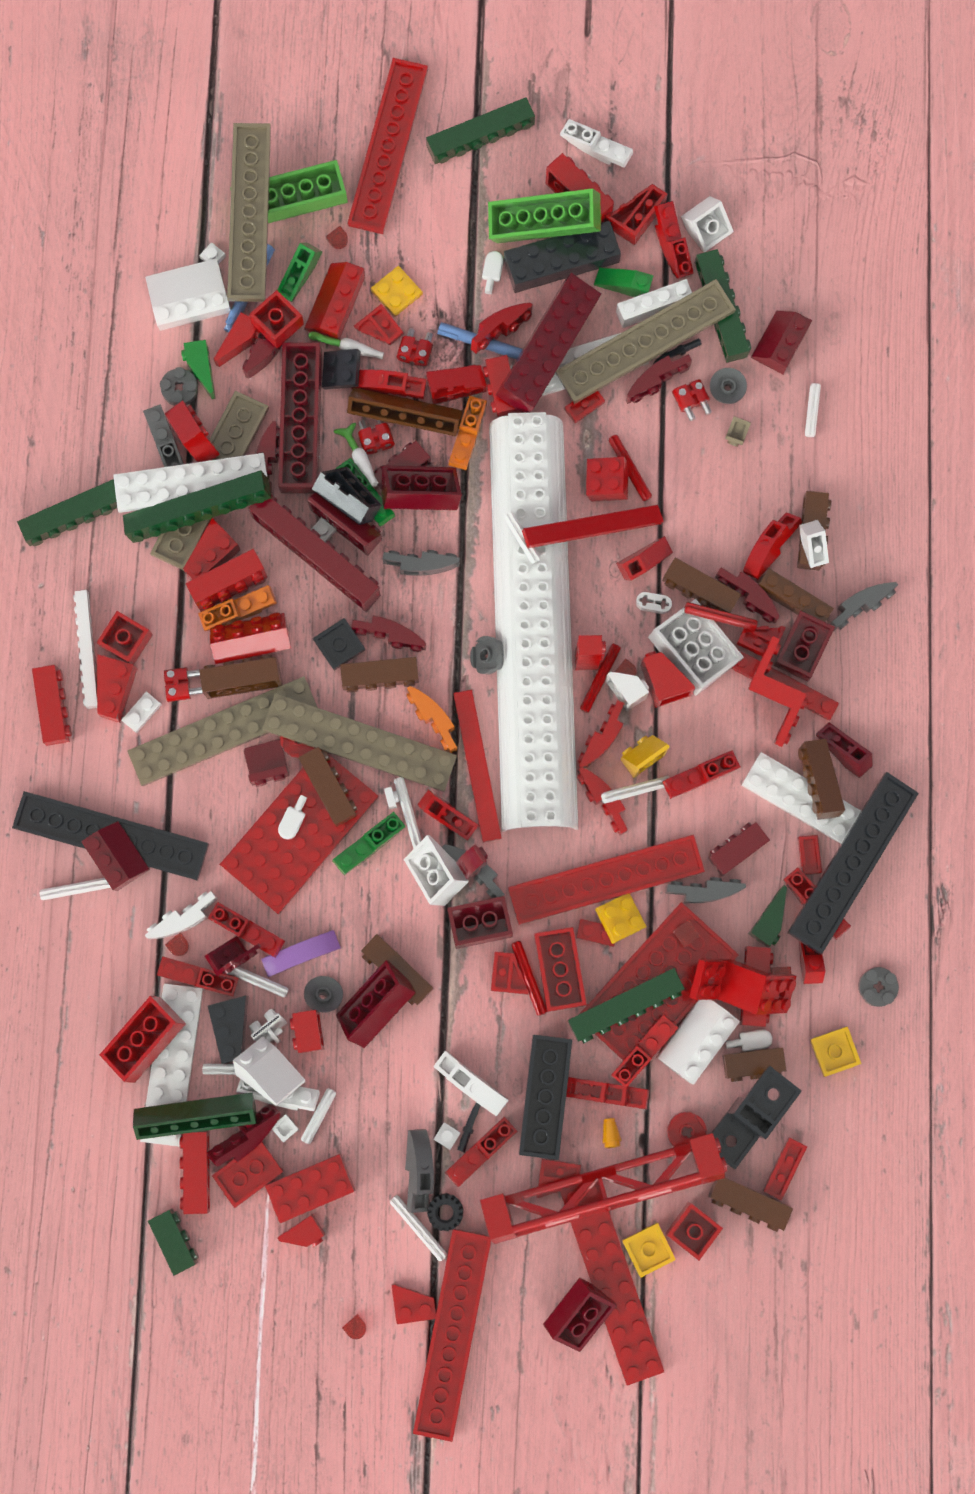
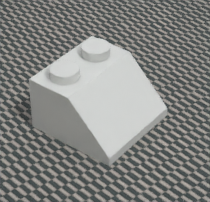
M711 196L681 216L688 234L703 252L708 251L734 232L722 202Z
M616 672L607 674L605 682L618 700L624 703L623 707L627 712L647 698L649 686L643 679L640 680L638 676Z

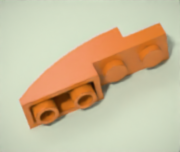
M469 396L449 459V466L467 470L477 441L487 400Z
M267 585L235 600L230 599L198 613L204 631H209L210 628L216 625H229L234 621L244 620L257 615L263 609L273 606L277 602L271 586Z
M411 686L407 687L408 694H406V697L410 704L414 703L418 709L415 711L420 721L424 720L425 724L433 721L431 726L435 734L439 733L442 740H440V743L444 750L448 749L450 753L456 751L457 746L450 735V732L454 731L455 727L443 709L420 690Z

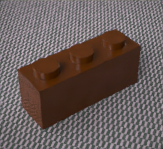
M783 1048L722 1055L725 1078H731V1082L743 1081L742 1077L750 1076L751 1080L759 1079L768 1066H771L781 1075V1072L787 1071Z

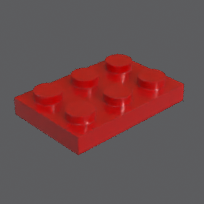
M262 1141L238 1162L233 1159L214 1173L212 1177L232 1206L236 1208L284 1171Z

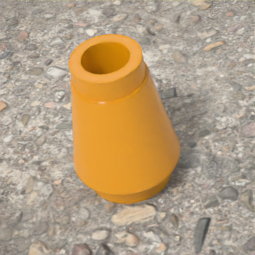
M615 1118L604 1119L602 1144L605 1145V1148L620 1147L622 1140Z

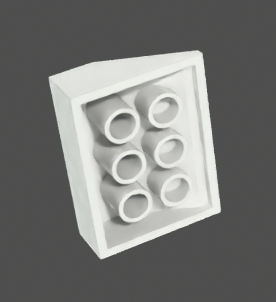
M217 258L145 277L155 320L160 331L228 314L231 311Z
M696 599L691 602L701 605ZM684 608L656 627L648 637L659 652H662L695 686L693 692L695 696L744 658L714 620L687 614L684 612Z

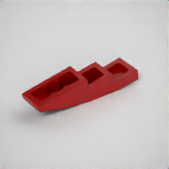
M568 1077L566 1097L647 1110L650 1090L629 1086L625 1088L622 1085Z

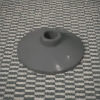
M734 368L718 370L710 381L711 394L717 401L724 404H733L740 401L747 390V382L744 375ZM729 386L731 390L727 391L724 387Z
M318 976L311 979L305 986L304 999L311 1009L327 1013L339 1007L343 999V990L335 979L328 976ZM324 995L326 999H321L319 996Z

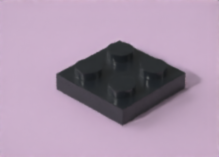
M359 349L324 352L322 388L328 390L358 387L361 351Z
M345 618L312 638L334 671L340 667V664L347 663L365 651L364 646Z

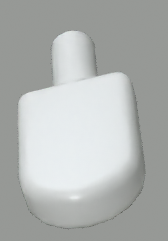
M497 251L489 252L485 258L482 278L487 280L486 294H492L494 281L499 282L501 278L504 260L502 254Z
M300 795L295 807L289 806L278 827V832L282 838L292 839L296 836L306 816L301 811L307 800L306 797Z
M765 1029L741 1032L739 1033L740 1039L725 1041L727 1049L741 1047L743 1052L768 1048L772 1044L773 1037Z

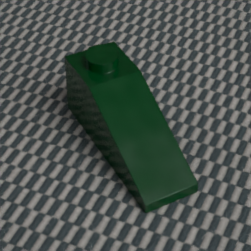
M785 885L780 887L748 933L766 947H770L771 944L775 946L781 937L778 934L782 928L787 892Z

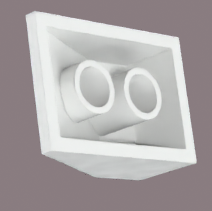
M427 835L404 859L430 905L445 906L469 882L456 864V861L430 835Z
M263 1037L233 1060L236 1076L275 1106L305 1083V1079L284 1055Z

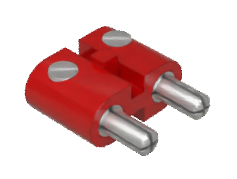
M409 328L407 336L402 337L396 357L401 362L410 364V361H412L414 365L427 366L433 348L431 343L433 334L430 333L429 335L428 332L425 340L420 339L417 341L413 337L415 330Z
M700 379L692 381L688 385L679 386L672 391L681 412H686L690 421L696 418L692 411V408L702 405L706 415L712 412L708 404L710 398Z
M362 420V423L359 421L361 430L358 432L362 449L365 450L367 455L377 453L379 449L384 451L394 447L395 443L388 423L377 420L378 425L371 429V427H366L364 420Z
M184 667L164 670L167 702L191 699V695L203 693L202 687L190 688L189 677L200 676L199 669L188 671V668Z

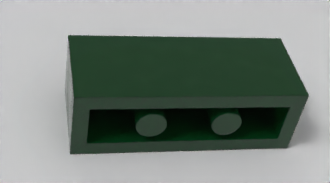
M172 1208L148 1220V1223L173 1276L196 1265L199 1256L194 1247L191 1248L188 1242L190 1240L186 1229L183 1230L180 1225L181 1218L177 1211L174 1212Z

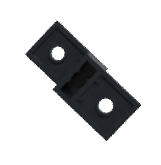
M768 1066L745 1098L738 1097L712 1131L714 1138L718 1137L721 1145L720 1158L724 1157L726 1163L733 1169H736L758 1138L765 1140L768 1138L802 1090L771 1066ZM772 1088L776 1089L779 1093L776 1100H771L768 1097V1091ZM729 1135H733L736 1138V1144L733 1147L726 1145L725 1140Z

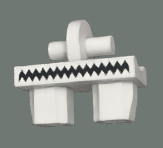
M270 1009L264 1014L268 1022L262 1026L259 1021H255L249 1026L252 1032L250 1036L254 1041L263 1037L269 1042L274 1040L278 1044L281 1041L278 1036L283 1032L281 1028L287 1024V1021L279 1013L277 1014L274 1010Z

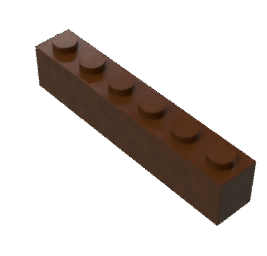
M353 387L349 395L347 407L348 414L455 437L459 431L463 411Z

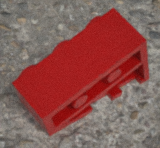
M651 184L635 195L632 200L620 205L613 213L607 214L605 222L610 221L612 229L616 234L635 245L656 218L654 206L666 203L667 193Z
M473 364L467 367L426 372L427 386L432 404H440L487 392V385L481 365Z
M182 400L165 413L167 419L182 444L197 462L215 459L220 454L208 437V431L202 425L203 423L196 415L197 413L191 405L187 406Z
M212 518L183 570L193 580L228 562L240 551V547Z
M97 654V713L102 718L121 722L137 673V668L134 664Z

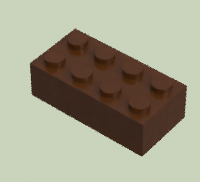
M272 655L262 656L260 660L253 661L252 658L242 660V663L225 662L223 666L206 665L204 669H199L202 692L207 699L273 689L283 685L280 665L276 657H272Z

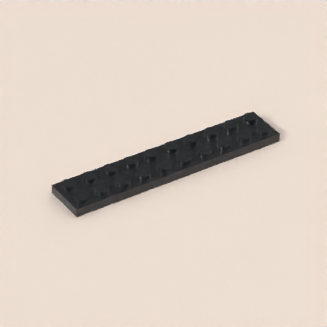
M885 772L788 930V934L818 954H823L919 793L890 773Z
M25 791L23 792L12 826L16 830L86 849L81 841L96 831L119 821L148 867L196 881L199 879L209 847V843Z

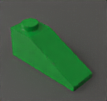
M307 242L299 243L277 289L284 298L293 302L315 269L322 251Z
M599 267L594 286L637 297L650 291L654 275L637 270Z
M206 340L183 343L184 350H181L183 361L187 362L188 367L211 399H216Z

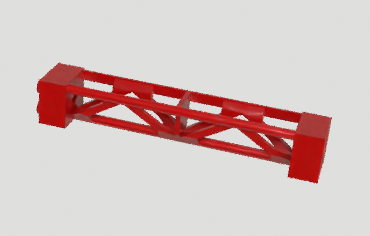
M713 1133L690 1139V1143L552 1183L506 1196L502 1193L481 1199L480 1203L490 1240L497 1244L526 1234L723 1179L728 1168L725 1158H720L719 1155L721 1152L718 1137L714 1138ZM692 1152L698 1172L669 1180ZM676 1156L653 1185L620 1176L616 1173ZM603 1180L634 1189V1191L608 1198ZM597 1181H599L603 1200L577 1207ZM583 1182V1185L559 1212L524 1201V1199ZM509 1205L540 1215L541 1217L514 1225Z

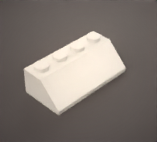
M711 999L698 1000L656 1058L685 1081L694 1085L740 1021Z

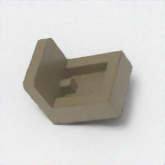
M734 416L725 437L728 440L727 443L736 447L739 444L743 445L751 422Z

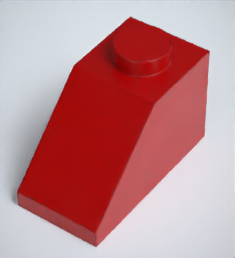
M311 1214L277 1239L280 1242L304 1247L312 1245L315 1247L323 1241L322 1237L325 1235V1232L314 1215Z

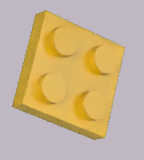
M399 265L371 287V292L394 317L423 295L421 289Z
M630 893L622 895L595 909L612 944L647 927Z
M848 1026L810 1039L823 1077L861 1064Z
M658 1223L622 1240L640 1278L676 1260Z

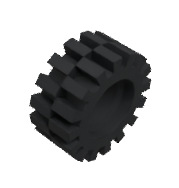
M447 1193L433 1198L428 1207L427 1215L429 1222L440 1231L455 1229L463 1218V1206L460 1200L454 1195ZM447 1204L452 1207L453 1216L449 1220H442L438 1216V1209L441 1205Z

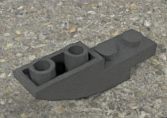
M161 404L144 410L143 413L164 467L183 465V460Z
M390 550L389 552H384L382 558L383 564L400 567V574L410 576L439 574L460 565V558L452 553L442 555L434 550L422 551L421 558H418L415 554H407L405 556L400 555L397 551Z
M897 582L883 583L866 588L841 603L838 607L841 614L830 623V625L835 627L834 631L837 628L843 629L849 623L848 619L851 616L855 618L863 610L866 613L871 609L873 611L877 610L882 605L880 601L885 597L889 599L896 593L894 589L898 586Z
M446 844L442 846L456 862L466 852L454 846ZM488 865L481 868L480 874L473 877L480 886L484 884L488 888L486 892L491 898L505 896L501 889L493 882L498 877V874Z
M710 877V880L705 881V888L702 887V884L698 883L682 886L683 882L671 881V884L666 885L665 894L685 895L684 903H707L732 896L746 888V884L741 883V880L730 879L729 882H723L722 878Z
M426 1129L408 1130L405 1170L409 1171L407 1212H427L429 1194L434 1192V1169L430 1140Z

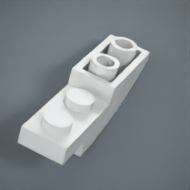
M571 119L567 121L560 132V136L572 145L608 165L612 162L625 168L633 155V149L601 136L600 131Z
M211 891L209 893L204 892L198 897L199 901L196 904H190L183 909L182 915L176 910L174 912H167L162 917L163 921L158 925L154 923L147 929L148 933L145 934V937L148 939H161L191 929L207 918L203 911L218 898Z
M447 1051L442 1054L433 1066L447 1077V1080L495 1116H498L509 1101Z
M240 1079L237 1093L253 1092L255 1100L274 1105ZM299 1087L277 1106L292 1110L300 1108L315 1111L320 1092L316 1089Z

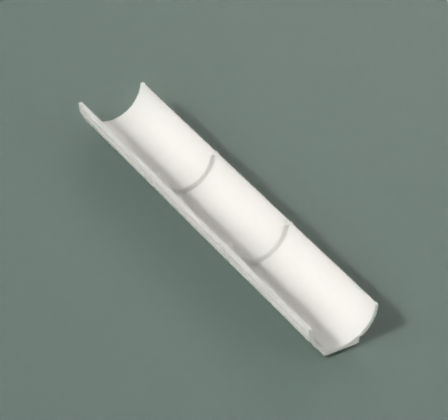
M546 412L508 413V416L499 417L489 424L496 639L501 640L503 644V666L500 670H497L501 830L506 832L516 828L543 826L569 827L578 830L568 541L535 547L540 555V560L532 564L504 520V516L507 513L513 512L523 529L567 521L563 421L556 416L546 415Z

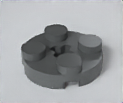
M177 367L163 376L160 381V388L164 399L169 404L177 405L183 400L188 405L197 396L198 383L190 371ZM177 384H183L182 391L179 389L174 390Z
M490 636L478 638L476 641L478 643L471 649V665L480 674H493L503 666L502 641Z
M876 967L866 971L861 976L858 990L867 1004L882 1007L894 1001L899 991V985L895 974L885 968ZM878 981L883 986V990H880V993L873 987Z

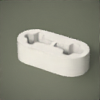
M642 592L637 596L636 606L643 611L665 614L670 611L672 601L665 595ZM643 597H646L647 601L653 603H647L646 606L642 605V602L639 600H642ZM664 600L668 606L661 609V605L655 603H661Z

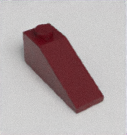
M830 722L816 733L819 740H827L829 751L846 769L858 778L873 767L872 753Z

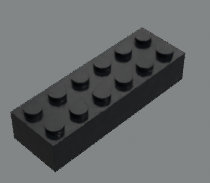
M610 221L601 223V231L551 237L504 251V262L514 293L566 279L571 273L580 275L597 270L599 267L604 268L620 263L621 257Z
M532 1035L519 1155L559 1160L573 1039Z

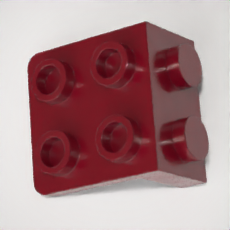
M280 740L244 749L249 771L248 777L252 786H263L269 781L274 780V782H278L290 776Z
M235 936L204 957L217 976L223 972L227 975L236 967L241 966L257 955L258 952L256 950L261 946L257 944L251 949L246 950L238 936Z

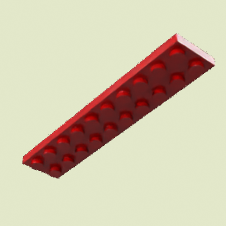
M397 58L392 59L347 223L349 227L384 234L428 72L427 65Z
M691 835L508 887L518 925L704 873L705 870L695 837Z
M597 1181L577 1207L603 1200L599 1181ZM583 1182L579 1183L578 1186L565 1188L560 1191L564 1205L583 1185ZM609 1211L570 1222L591 1283L617 1305L604 1322L626 1385L628 1386L664 1373Z
M453 1229L413 1434L453 1442L491 1245L490 1237L487 1235Z

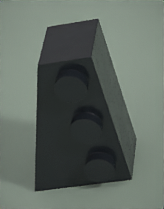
M348 467L320 472L312 487V490L359 525L372 522L382 506Z
M242 996L208 1005L222 1064L233 1062L237 1056L244 1052L249 996Z

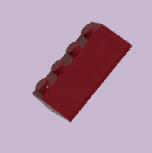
M382 465L381 497L384 509H458L462 494L456 467Z
M318 493L311 495L307 499L309 508L319 518L322 517L332 525L339 534L365 555L369 556L382 540L381 531L375 525L370 526L368 523L359 525Z
M385 960L336 1014L347 1040L363 1048L373 1040L416 993L410 981L388 960Z

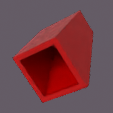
M656 651L645 654L640 667L649 686V692L655 708L692 696L695 686L662 652L656 653Z

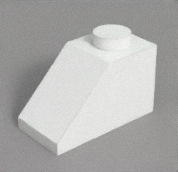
M815 520L799 525L801 542L809 566L813 568L829 563L826 533L819 521Z

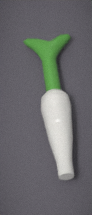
M317 332L308 333V337L311 340L337 346L340 350L359 349L361 351L360 356L383 359L384 352L375 350L350 338L340 340Z
M356 423L350 424L347 428L335 429L333 431L335 434L347 440L353 451L352 458L357 467L369 480L371 486H376L378 481L375 478L367 453L364 449L358 447L352 436Z

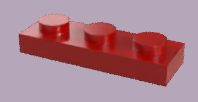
M788 1137L763 1189L764 1192L782 1201L807 1146Z

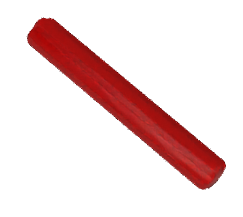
M611 436L609 443L617 457H624L629 463L628 476L642 501L649 500L652 494L619 436Z
M687 602L684 607V612L687 614L753 631L756 630L758 621L755 619Z
M614 643L611 645L580 706L582 711L589 713L606 680L607 674L610 672L621 650L619 645Z
M516 941L511 944L536 1014L538 1016L547 1013L523 945L521 941Z

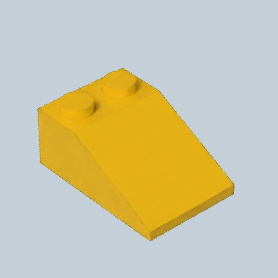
M651 735L649 738L644 736L637 742L639 745L635 748L630 746L623 751V756L620 760L632 777L635 778L663 758L670 746L654 735Z

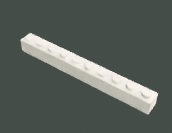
M81 590L75 591L73 599L76 602L74 610L75 614H77L75 620L76 625H78L79 659L82 663L80 664V670L83 674L81 682L84 685L82 693L85 695L83 704L87 709L97 708V672L89 592Z

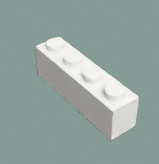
M687 279L617 303L616 314L622 328L642 322L691 294L692 291Z

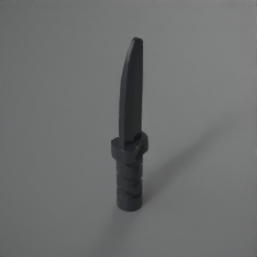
M698 338L687 344H681L657 358L653 364L668 355L670 359L679 354L684 355L690 349L702 345L701 340Z
M477 1102L470 1113L466 1126L463 1127L462 1131L464 1132L457 1149L464 1153L471 1136L470 1134L474 1132L472 1127L481 1107Z

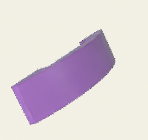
M334 930L280 950L276 958L269 955L261 960L267 976L271 977L289 968L341 949Z

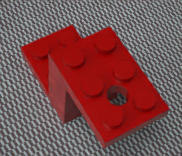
M772 636L749 684L748 690L789 708L774 740V744L782 747L783 744H788L792 735L789 731L792 726L796 727L800 718L797 716L799 709H804L808 699L805 698V693L764 675L765 672L769 673L773 662L770 661L772 655H777L781 644L778 643L780 639Z
M699 959L689 998L694 1000L718 999L756 1015L787 1013L791 1006V996L796 987L797 976L791 973L770 974L733 959Z

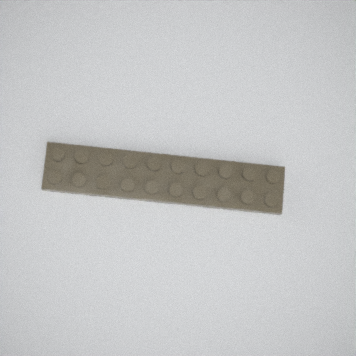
M233 123L228 301L264 302L266 300L271 148L270 123Z
M717 279L557 369L555 373L575 404L733 314L736 309Z
M235 391L210 438L220 454L213 460L245 456L269 410V406ZM211 519L160 534L150 553L151 556L183 570Z
M305 676L127 750L141 786L148 785L268 734L269 732L263 731L262 728L275 693L317 707Z
M276 693L262 728L263 731L313 748L319 746L320 750L325 749L328 753L398 777H403L404 779L445 792L457 756Z

